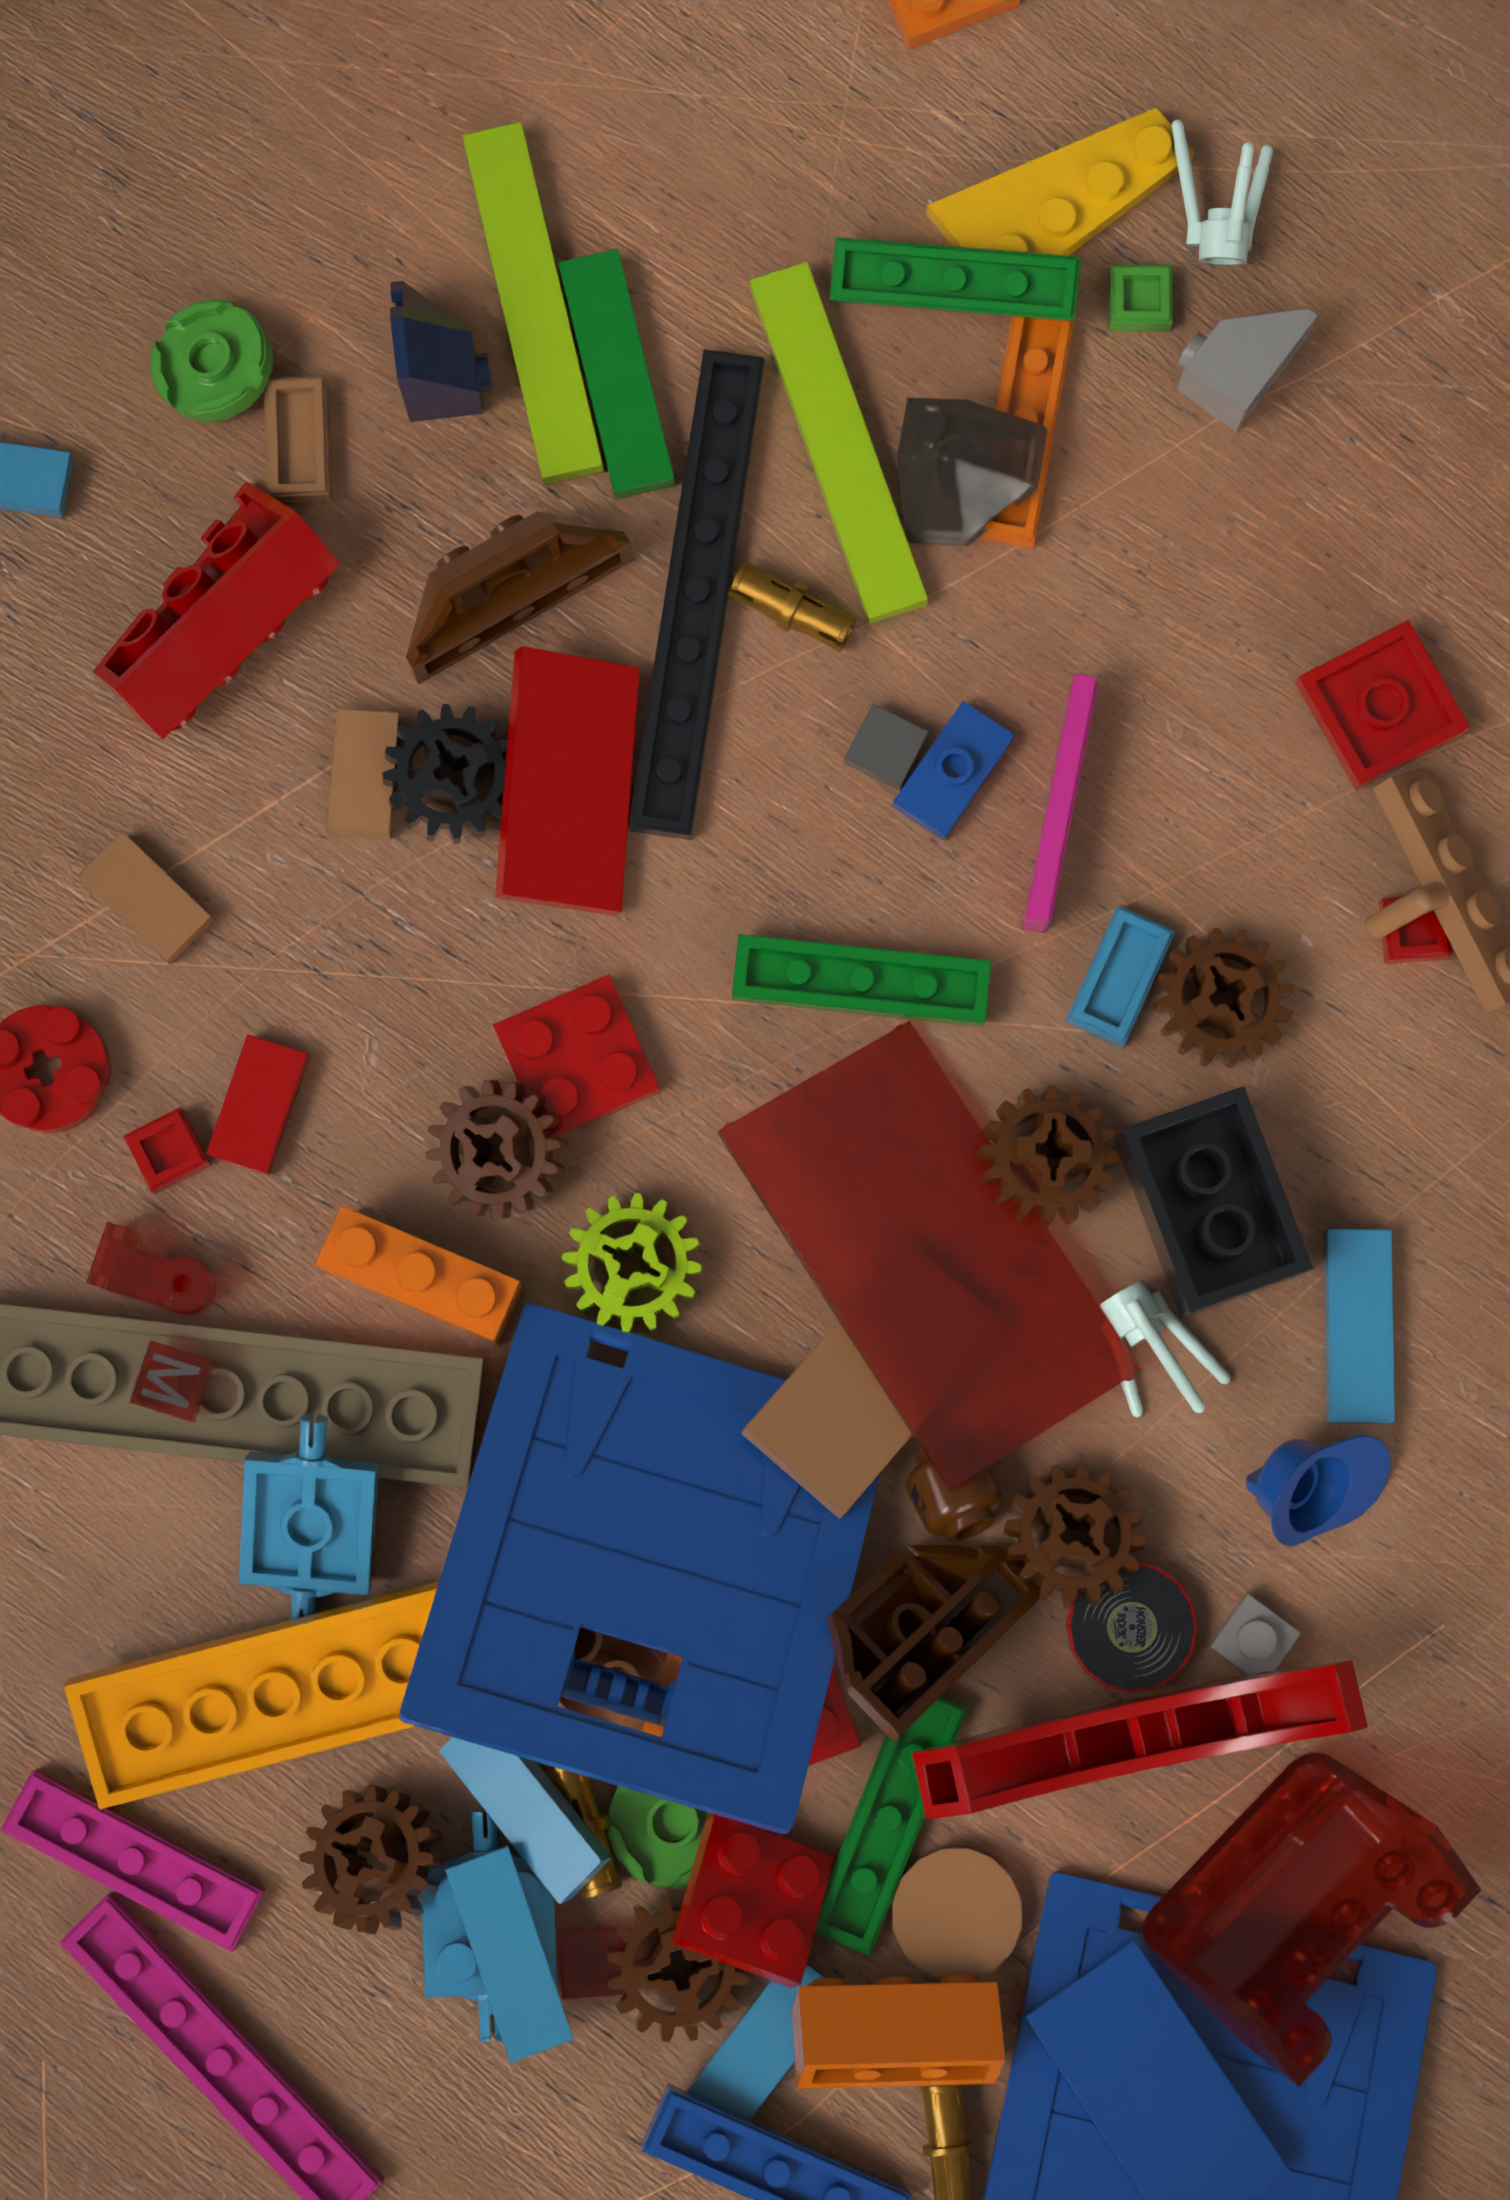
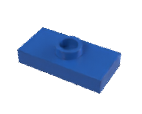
M962 701L893 801L892 807L945 841L1013 742L1015 734Z

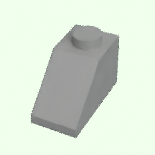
M1304 308L1220 320L1208 337H1205L1200 332L1197 333L1183 351L1177 362L1178 365L1184 368L1177 391L1237 432L1307 340L1318 315L1310 309Z

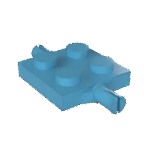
M306 1414L300 1417L299 1452L285 1455L250 1451L245 1458L239 1584L269 1586L285 1594L292 1595L290 1620L303 1617V1610L304 1616L316 1614L317 1597L332 1593L369 1595L372 1588L379 1463L341 1460L326 1454L328 1418L323 1415H318L315 1422L314 1414Z
M477 1810L470 1812V1815H472L473 1851L466 1852L454 1859H445L444 1866L429 1869L427 1878L433 1880L439 1888L437 1893L421 1891L422 1908L424 1910L422 1913L425 1998L461 1996L478 2001V2041L491 2042L490 2015L493 2014L445 1871V1868L499 1848L498 1826L487 1813V1836H483V1811ZM510 1852L556 1989L558 1990L554 1897L522 1856ZM494 2017V2035H495V2041H502V2038H501V2035H500V2032H499V2029H498V2026H497V2023H496V2020H495V2017Z

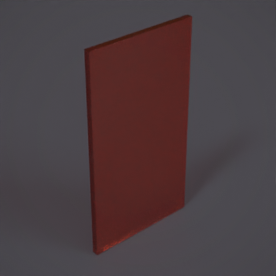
M910 1021L903 1025H897L893 1031L736 1121L726 1123L718 1131V1136L948 1491L963 1487L968 1479L1124 1381L1133 1380L1135 1374L1141 1371V1368L1048 1228L1040 1227L1038 1213L1030 1211L1019 1222L1015 1220V1211L1018 1204L1010 1200L998 1207L994 1203L997 1195L1002 1190L998 1183L983 1185L980 1179L992 1167V1163L977 1159L978 1150L982 1145L990 1144V1141L982 1134V1129Z

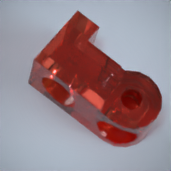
M106 1223L86 1281L87 1284L183 1315L197 1314L210 1306L216 1294L217 1284L214 1274L206 1265L189 1256L179 1255L164 1259L136 1250L135 1248L140 1237L139 1233L117 1224Z

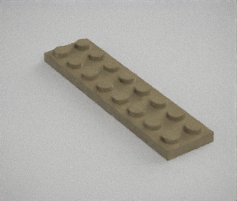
M0 1304V1435L245 1463V1458L250 1451L285 1455L299 1452L300 1417L306 1414H314L315 1422L318 1415H323L328 1418L326 1454L341 1460L379 1463L378 1478L468 1488L472 1473L486 1360L484 1358ZM154 1353L200 1367L199 1374L158 1376L160 1380L189 1401L187 1409L141 1395L144 1388L170 1396L147 1378L148 1371L181 1369L152 1360Z

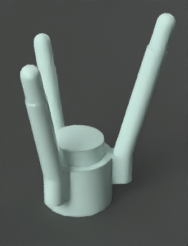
M1179 119L1173 121L1174 148L1188 222L1186 245L1199 246L1198 261L1202 263L1226 266L1247 264L1248 252L1252 250L1253 229L1273 155L1272 146L1265 145L1262 147L1248 194L1254 145L1252 142H1245L1243 144L1231 208L1209 209L1208 220L1201 222L1184 124Z
M1143 1280L1121 1290L1099 1306L1107 1321L1099 1325L1098 1328L1110 1347L1124 1395L1126 1396L1130 1412L1134 1417H1140L1143 1414V1407L1124 1347L1123 1338L1127 1339L1131 1347L1147 1340L1195 1413H1202L1205 1410L1204 1402L1159 1333L1165 1328L1162 1322L1221 1384H1228L1230 1382V1374L1170 1310L1160 1292L1151 1294Z

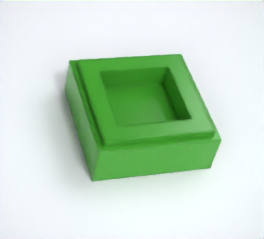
M1111 265L1109 269V331L1170 332L1173 324L1172 265Z

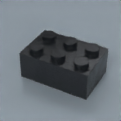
M1244 1086L1122 1129L1115 1137V1143L1181 1319L1292 1280L1313 1270Z

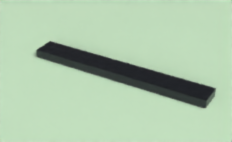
M703 350L629 820V831L686 840H691L729 599L728 594L731 586L765 366V358Z

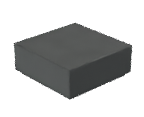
M872 704L845 756L844 764L900 791L928 737L929 731Z

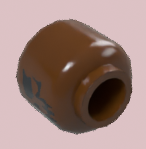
M946 1440L927 1447L916 1456L919 1465L909 1474L906 1490L924 1528L929 1533L935 1536H947L950 1542H959L983 1532L995 1522L994 1512L1000 1505L1002 1494L983 1454L978 1449L972 1446L954 1448L951 1441Z

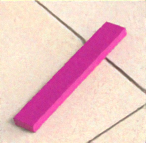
M112 1893L107 1894L59 1942L303 2200H366L382 2184L383 2177Z

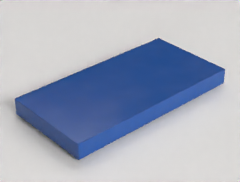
M1131 1940L1023 2016L1144 2200H1252L1290 2172L1135 1940Z

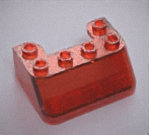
M1315 1752L1295 1759L1276 1777L1153 1906L1144 1920L1142 1933L1145 1942L1159 1960L1239 2041L1297 2087H1300L1325 2060L1332 2044V2034L1329 2026L1318 2013L1305 2004L1307 2000L1392 1909L1418 1926L1435 1928L1455 1919L1479 1894L1481 1888L1436 1824L1325 1753Z

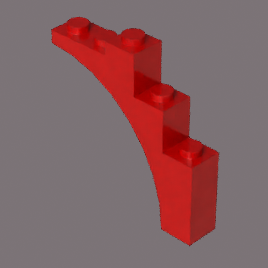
M1348 1660L1271 1673L1270 1671L1226 1677L1170 1693L1121 1700L1071 1715L1026 1721L912 1753L927 1820L973 1814L1050 1792L1177 1763L1259 1747L1352 1733L1368 1728L1353 1662Z

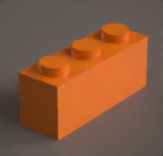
M340 1206L315 1262V1266L328 1274L498 1346L501 1345L525 1289L519 1280L344 1206Z
M954 1975L940 1980L939 1983L913 1984V1981L907 1977L891 1976L881 1978L875 1981L873 1985H847V1982L843 1979L821 1978L810 1982L807 1986L798 1987L792 2008L797 2089L995 2084L1005 2063L997 1982H978V1979L974 1976Z

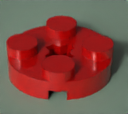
M30 1006L14 1012L1 1021L0 1115L17 1127L43 1134H54L70 1130L91 1117L99 1106L96 1103L102 1097L105 1085L108 1087L111 1076L109 1051L99 1032L73 1011L61 1006ZM43 1053L49 1059L59 1058L62 1065L61 1068L53 1072L55 1082L44 1086V1083L39 1078H30L29 1074L30 1068L36 1065L35 1058Z

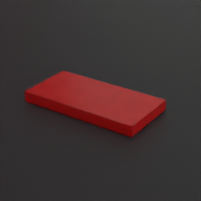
M521 646L514 652L495 898L613 916L622 912L640 667Z

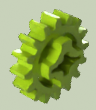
M634 1193L630 1208H621L619 1201L613 1195L608 1197L609 1213L601 1216L590 1207L585 1211L587 1219L591 1224L587 1232L577 1228H571L569 1231L570 1237L580 1246L578 1251H570L562 1255L564 1263L575 1266L578 1270V1273L564 1280L567 1289L584 1288L586 1293L576 1305L581 1312L587 1311L595 1305L598 1306L600 1311L597 1324L607 1326L613 1316L621 1318L622 1331L631 1333L634 1321L636 1319H643L651 1332L656 1331V1314L664 1311L675 1320L680 1316L677 1306L673 1302L677 1296L694 1299L696 1291L689 1284L685 1283L686 1276L702 1274V1265L694 1261H688L687 1254L697 1250L700 1244L698 1238L682 1239L679 1234L688 1224V1220L684 1215L676 1217L670 1222L665 1219L668 1207L666 1201L661 1199L650 1211L644 1209L642 1194ZM640 1222L631 1234L616 1239L604 1234L608 1229L618 1224ZM662 1233L668 1238L675 1251V1271L669 1269V1267L658 1260L655 1249ZM636 1248L642 1249L644 1263L651 1269L652 1273L659 1277H655L647 1272L645 1275L640 1272H634L629 1280L621 1277L623 1269L620 1263L615 1260L612 1254L606 1251L609 1250L617 1255L622 1253L631 1256ZM590 1256L606 1265L609 1280L604 1287L603 1294L597 1290L591 1279ZM649 1288L663 1293L657 1299L647 1304L625 1306L633 1293Z

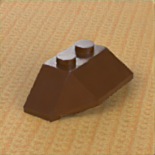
M537 511L526 518H523L522 515H515L504 520L491 531L490 539L472 549H469L468 546H462L444 555L437 562V569L428 575L406 655L407 662L417 683L421 684L632 562L630 541L625 533Z
M905 1545L826 1619L847 1694L893 1742L1039 1600L1038 1593L1040 1587L1033 1580L1023 1584L1019 1582L1017 1578L1022 1569L1015 1561L1007 1560L1006 1552L1000 1546H980L978 1549L954 1545Z

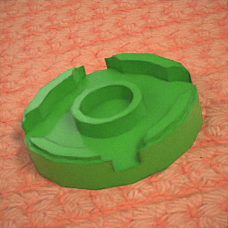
M220 299L195 302L175 313L164 325L167 331L162 335L160 343L155 340L150 353L151 378L163 400L187 419L203 423L224 421L249 409L265 391L273 370V346L264 327L250 312L236 307L232 302Z
M618 1786L609 1806L608 1818L611 1827L608 1828V1836L617 1859L635 1878L657 1887L684 1889L687 1888L706 1817L712 1813Z

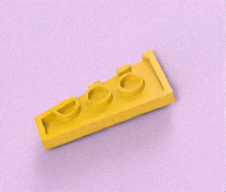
M1155 107L928 204L926 216L953 247L1069 256L1179 173L1172 125ZM1188 145L1192 163L1195 152Z

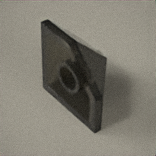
M907 398L897 452L906 539L910 543L969 546L988 530L984 526L1012 502L1018 506L1038 489L1048 433L1046 427L969 400Z

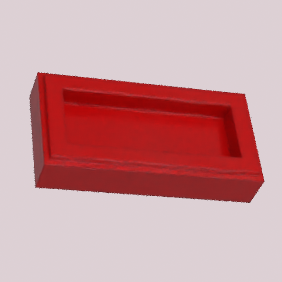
M247 1034L206 1155L270 1176L310 1055L306 1052Z

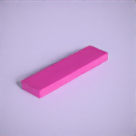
M1074 673L1069 688L1021 929L1043 933L1044 930L1048 929L1052 919L1098 687L1096 677Z
M37 1769L31 1771L1 1828V1831L230 1952L236 1949L266 1891L109 1807L99 1810L96 1800Z

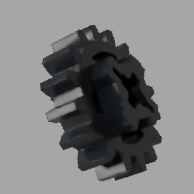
M442 704L440 719L434 721L431 720L430 716L423 709L418 711L417 722L419 729L414 732L409 727L400 725L397 728V737L404 746L402 748L386 747L385 759L397 766V769H390L382 773L383 785L399 788L398 791L389 797L391 810L407 806L409 811L405 817L404 826L411 829L420 821H423L427 824V840L430 841L435 840L440 829L449 830L453 844H460L463 828L470 827L479 838L485 836L484 818L488 816L492 820L501 823L502 806L498 802L503 800L506 766L504 757H506L508 739H502L497 742L493 739L498 727V722L494 718L486 722L482 727L476 725L475 708L470 706L464 712L462 719L453 718L449 704ZM447 735L465 737L475 742V744L469 747L450 741ZM423 746L427 758L425 768L414 773V777L409 779L408 770L411 760L417 750ZM440 754L444 762H448L453 770L464 767L461 781L462 793L458 786H454L449 778L438 781L441 770ZM493 769V785L488 795L480 803L475 789L477 779L487 775V772ZM436 801L452 806L455 813L439 812L428 807L426 804Z

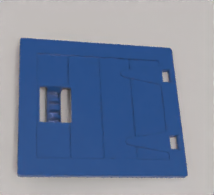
M526 1303L522 1309L401 1704L399 1719L404 1723L766 1830L788 1834L794 1826L836 1655L826 1619L850 1597L880 1473L843 1517L839 1519L741 1434L747 1424L786 1381L785 1379L636 1334L623 1332L606 1325L601 1326L596 1322L533 1303ZM590 1340L629 1352L623 1368L587 1358ZM580 1627L682 1657L677 1679L667 1686L574 1658V1647ZM560 1696L664 1727L662 1735L659 1737L558 1707Z
M1059 1872L1050 1875L983 2200H1144L1023 2017L1131 1940L1136 1941L1290 2170L1287 2175L1252 2200H1398L1437 1972L1434 1963ZM1120 1905L1160 1914L1154 1937L1118 1928L1121 1914ZM1320 1953L1359 1962L1355 1973L1354 1985L1318 1976L1321 1961Z

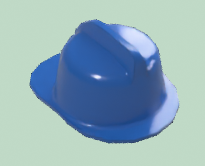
M1369 1435L1349 1437L1327 1446L1302 1439H1292L1276 1448L1263 1467L1247 1476L1246 1487L1257 1498V1502L1265 1514L1271 1518L1273 1535L1278 1542L1293 1547L1306 1542L1314 1536L1346 1525L1363 1515L1378 1499L1387 1483L1391 1467L1389 1450L1380 1439Z

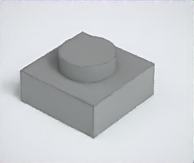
M1244 1594L1207 1647L1244 1674L1270 1671L1271 1673L1276 1670L1301 1633L1251 1595Z

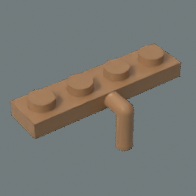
M1425 768L1388 778L1372 789L1422 887L1367 917L1366 928L1375 939H1381L1425 913L1434 910L1485 1013L1489 1014L1510 1006V936L1501 920L1502 914L1498 902L1487 892L1473 865V855L1469 845L1458 835L1444 807V797L1440 788L1429 778Z

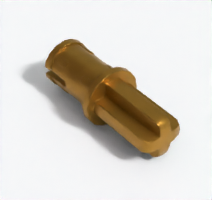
M963 2085L920 2086L921 2092H923L928 2144L922 2146L923 2155L930 2156L935 2200H974L969 2152L975 2150V2142L967 2139L962 2095Z

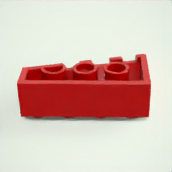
M248 481L243 484L233 497L240 504V507L226 525L220 520H214L200 539L207 548L197 561L186 568L176 567L163 583L165 588L162 598L164 601L157 610H142L92 671L140 722L162 740L171 731L185 726L194 716L196 707L216 687L223 686L232 680L238 673L241 662L260 643H265L274 638L283 628L285 619L304 600L310 599L321 592L328 582L329 575L341 564L296 511Z

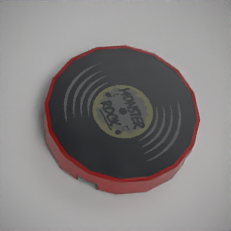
M1140 1563L1141 1565L1135 1575L1125 1574L1121 1571L1118 1572L1124 1583V1588L1119 1594H1113L1105 1586L1100 1587L1101 1600L1096 1606L1091 1607L1084 1593H1077L1071 1608H1068L1065 1622L1069 1650L1084 1673L1106 1688L1127 1693L1154 1690L1176 1677L1192 1655L1197 1633L1193 1604L1180 1583L1160 1568Z

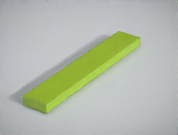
M522 122L463 134L465 152L543 485L602 473L604 470Z
M806 261L749 280V290L868 625L927 606L928 598L808 262Z

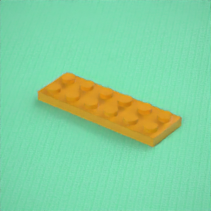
M439 1581L68 1678L64 1684V1690L99 1810L415 1727L414 1725L402 1722L399 1719V1711Z

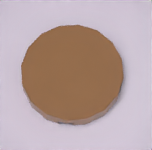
M968 1846L940 1847L918 1858L902 1874L892 1899V1927L903 1953L922 1972L940 1979L954 1975H970L979 1978L995 1971L1013 1952L1022 1929V1900L1011 1875L992 1856Z

